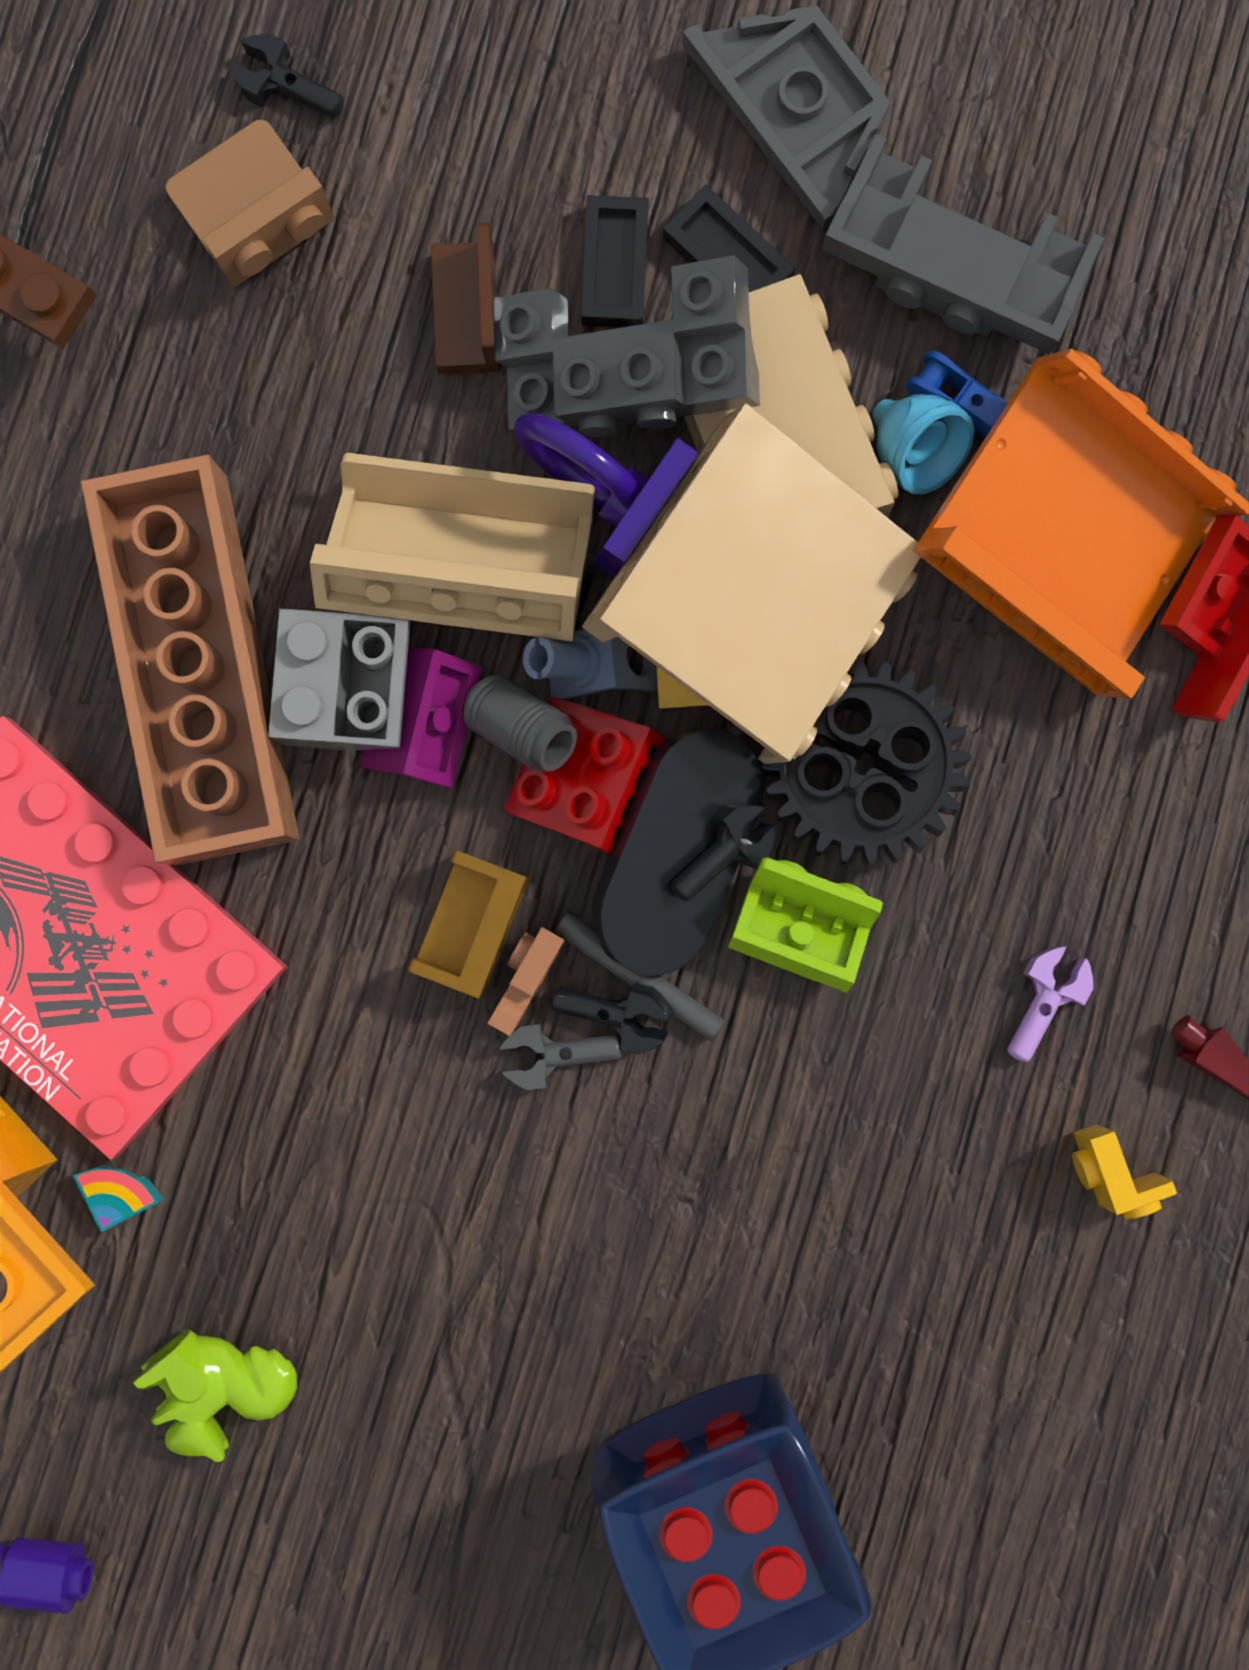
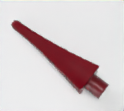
M1189 1015L1182 1017L1171 1031V1034L1186 1046L1177 1056L1249 1100V1060L1223 1027L1211 1029L1206 1022L1201 1026Z

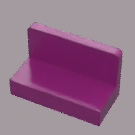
M408 647L400 748L363 750L360 766L374 771L399 774L436 786L453 788L467 732V726L464 722L465 699L469 690L479 682L482 666L436 649Z

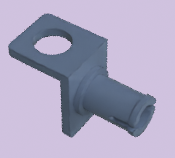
M584 629L574 632L573 641L539 637V640L534 638L526 645L523 653L524 669L533 679L549 678L551 697L565 700L612 689L645 692L658 690L657 666L643 656L642 673L639 676L636 675L628 664V644L619 637L602 643Z

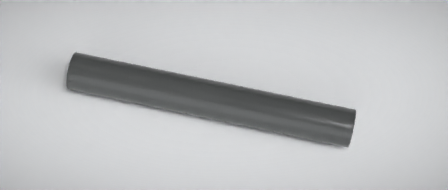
M567 912L555 929V934L565 939L566 942L631 987L635 983L654 987L672 1007L673 1011L671 1014L709 1041L713 1039L722 1026L724 1019L660 975L648 976L635 973L612 961L600 945L602 941L599 938V933L569 912Z

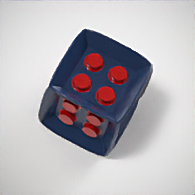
M768 1373L745 1377L687 1399L631 1425L600 1446L595 1452L592 1463L591 1487L594 1501L599 1508L606 1543L641 1633L659 1670H779L833 1645L851 1634L870 1617L872 1603L861 1569L848 1547L821 1471L794 1409L786 1396L782 1382L776 1374Z

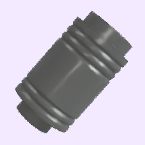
M499 674L488 676L476 683L466 696L464 722L467 728L534 771L557 770L566 763L573 753L577 742V732L572 726L569 716Z

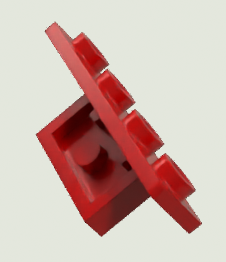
M1237 515L1217 516L1159 624L1199 655L1195 666L1172 707L1173 711L1184 718L1222 722L1235 704L1239 692L1249 675V525Z

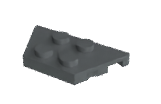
M817 5L790 9L776 17L764 14L739 18L737 27L703 32L702 24L685 29L682 34L683 47L821 229H825L831 224L875 134L878 133L887 116L891 104L889 99Z

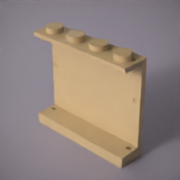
M745 403L722 418L699 452V455L584 622L582 628L602 643L619 637L763 745L765 748L758 759L764 764L790 762L791 759L795 760L798 755H803L812 744L817 734V728L813 725L825 706L833 705L848 688L851 676L847 672L857 656L866 653L880 638L885 627L884 623L880 620L891 603H895L904 597L916 581L918 574L913 569L921 557L913 552V549L918 542Z

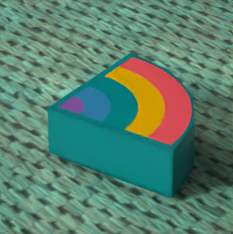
M102 1165L73 1175L101 1233L164 1200L163 1196L149 1179L144 1176L139 1177L126 1169Z

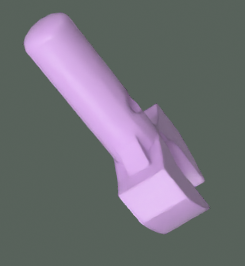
M1053 947L1031 957L1023 975L1033 980L1036 995L1007 1048L1008 1053L1013 1058L1021 1062L1031 1060L1059 1006L1069 1002H1074L1078 1005L1086 1004L1094 989L1093 976L1088 959L1079 958L1071 972L1070 979L1065 984L1057 985L1054 988L1056 981L1054 980L1053 970L1060 961L1066 947Z

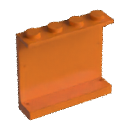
M1071 348L1036 359L913 549V552L1096 696L1132 699L1145 677L1129 665L1126 660L1214 524L1217 516L1249 515V502L1235 491L1236 484L1229 476L1209 468L1191 453L1193 448L1188 440L1173 431L1165 430L1146 414L1148 408L1141 399L1129 392L1119 390L1101 374L1102 369L1095 359Z

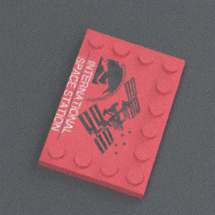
M2 716L0 718V1060L110 1160H113L123 1153L288 966L180 869L173 865L155 863L151 843L11 718Z

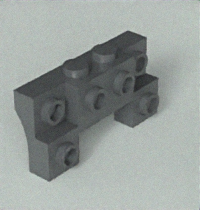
M875 134L855 178L831 222L821 251L878 276L875 287L884 290L886 296L891 301L905 308L916 309L921 307L942 317L943 322L949 328L967 335L978 333L988 337L991 330L994 329L1044 353L1050 354L1061 339L1084 282L1105 238L1093 233L1086 245L1054 231L1053 228L1058 217L1046 213L1029 246L918 195L932 160L921 155L916 167H913L882 153L887 139Z
M735 255L671 266L673 319L573 336L568 335L567 298L552 288L494 297L495 361L507 367L509 430L514 432V424L521 415L537 413L557 420L571 429L579 431L583 436L604 437L617 433L618 425L638 423V426L642 428L662 429L675 426L677 424V417L737 409L745 403L750 407L760 406L759 372L750 326L748 268Z

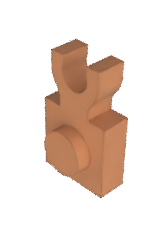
M541 927L536 938L525 932L507 963V966L514 969L516 973L487 1024L511 1036L566 942L565 939L544 927Z

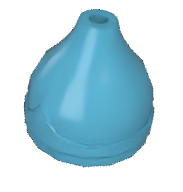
M914 394L902 400L884 399L874 408L873 419L877 425L876 448L881 463L887 462L897 485L905 491H909L911 494H927L939 489L953 478L965 463L973 445L975 429L972 418L956 403L937 395Z

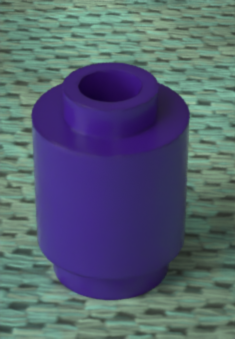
M24 1537L16 1538L13 1543H0V1604L3 1608L67 1614L72 1610L77 1600L83 1601L86 1598L93 1576V1561L91 1558H85V1549L82 1543Z

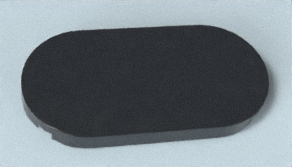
M704 727L687 730L690 732H685L679 737H671L659 746L645 769L596 887L591 912L593 926L598 929L599 938L602 941L600 945L612 961L635 973L648 976L668 974L685 966L700 952L711 933L740 860H733L690 901H682L673 893L671 888L672 881L716 842L718 828L711 816L723 805L747 803L762 806L764 783L759 762L753 751L743 740L727 731ZM759 814L753 820L746 823L743 828V837L740 841L746 839L750 832L753 831Z

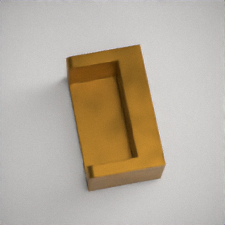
M454 849L450 862L454 863L448 881L418 957L411 958L407 971L480 999L486 994L530 879Z

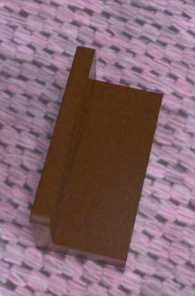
M489 223L476 224L477 242L431 245L435 360L438 375L500 372V363L495 361L494 297H497L495 250Z

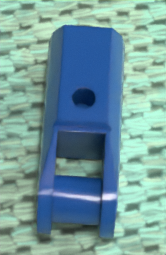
M928 351L923 358L926 366L918 377H910L905 384L907 391L911 395H937L956 403L972 418L975 429L974 435L984 441L1008 402L974 380L947 356L937 351ZM945 381L960 391L955 400L939 390Z

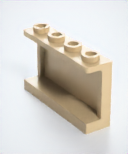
M801 274L749 292L750 326L759 372L760 406L751 408L889 518L894 505V499L898 498L897 483L887 462L878 463L871 446V442H874L875 439L871 418L863 405L857 407L854 405L847 388L851 385L850 369L843 352L840 349L832 351L824 331L828 330V318L820 296L817 293L809 295ZM736 409L683 416L697 452L701 451L722 418Z
M345 453L341 461L342 493L326 545L315 544L310 560L315 608L573 641L592 532L595 494L593 485L354 453Z

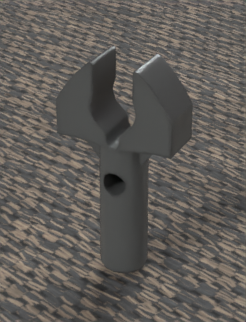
M541 1023L522 1025L503 1042L500 1050L529 1046L536 1053H543L545 1057L538 1059L531 1068L506 1069L502 1074L523 1089H544L548 1086L547 1076L555 1067L619 1060L623 1053L620 1050L621 1040L617 1035L553 1041L542 1033Z

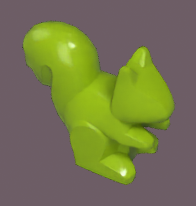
M191 1329L183 1330L146 1360L141 1366L143 1372L132 1382L137 1389L145 1390L158 1385L165 1392L166 1398L156 1407L155 1410L157 1412L150 1421L153 1425H160L175 1420L165 1434V1444L170 1451L184 1456H206L215 1462L224 1460L225 1450L229 1447L228 1439L214 1417L219 1410L228 1404L243 1418L256 1421L272 1419L289 1406L297 1390V1374L290 1360H286L276 1349L267 1351L254 1346L243 1354L224 1339L198 1336Z

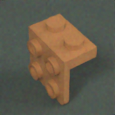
M265 120L252 122L172 176L166 184V191L233 288L252 275L259 273L268 264L302 241L312 237L321 228L335 220L320 182L308 166L301 169L272 126Z

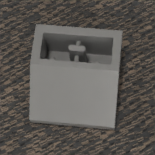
M279 608L268 737L283 746L344 751L400 748L410 620L373 615Z

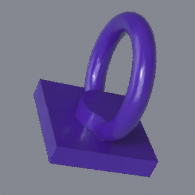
M526 413L521 415L514 424V435L518 444L534 462L553 478L594 486V505L601 508L598 515L615 526L616 529L596 557L592 566L611 579L627 561L699 455V452L677 438L651 478L648 479L633 467H630L627 471L620 463L592 441L550 417L537 413Z

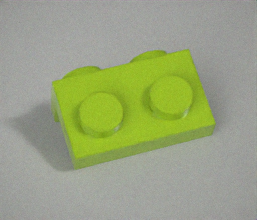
M764 857L761 859L748 885L727 948L848 993L855 982L870 929L880 916L883 902L868 896L855 885L834 883L807 873L797 863L787 860L776 861Z

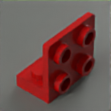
M552 697L548 704L568 715L572 726L576 729L577 742L574 751L566 763L554 771H534L522 764L505 805V811L523 820L587 843L610 855L651 757L659 746L669 739L650 727Z

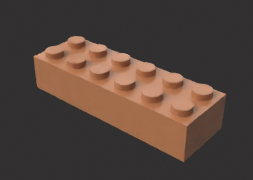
M208 454L81 481L155 863L179 866L300 840L281 744L268 737L272 698L227 475Z

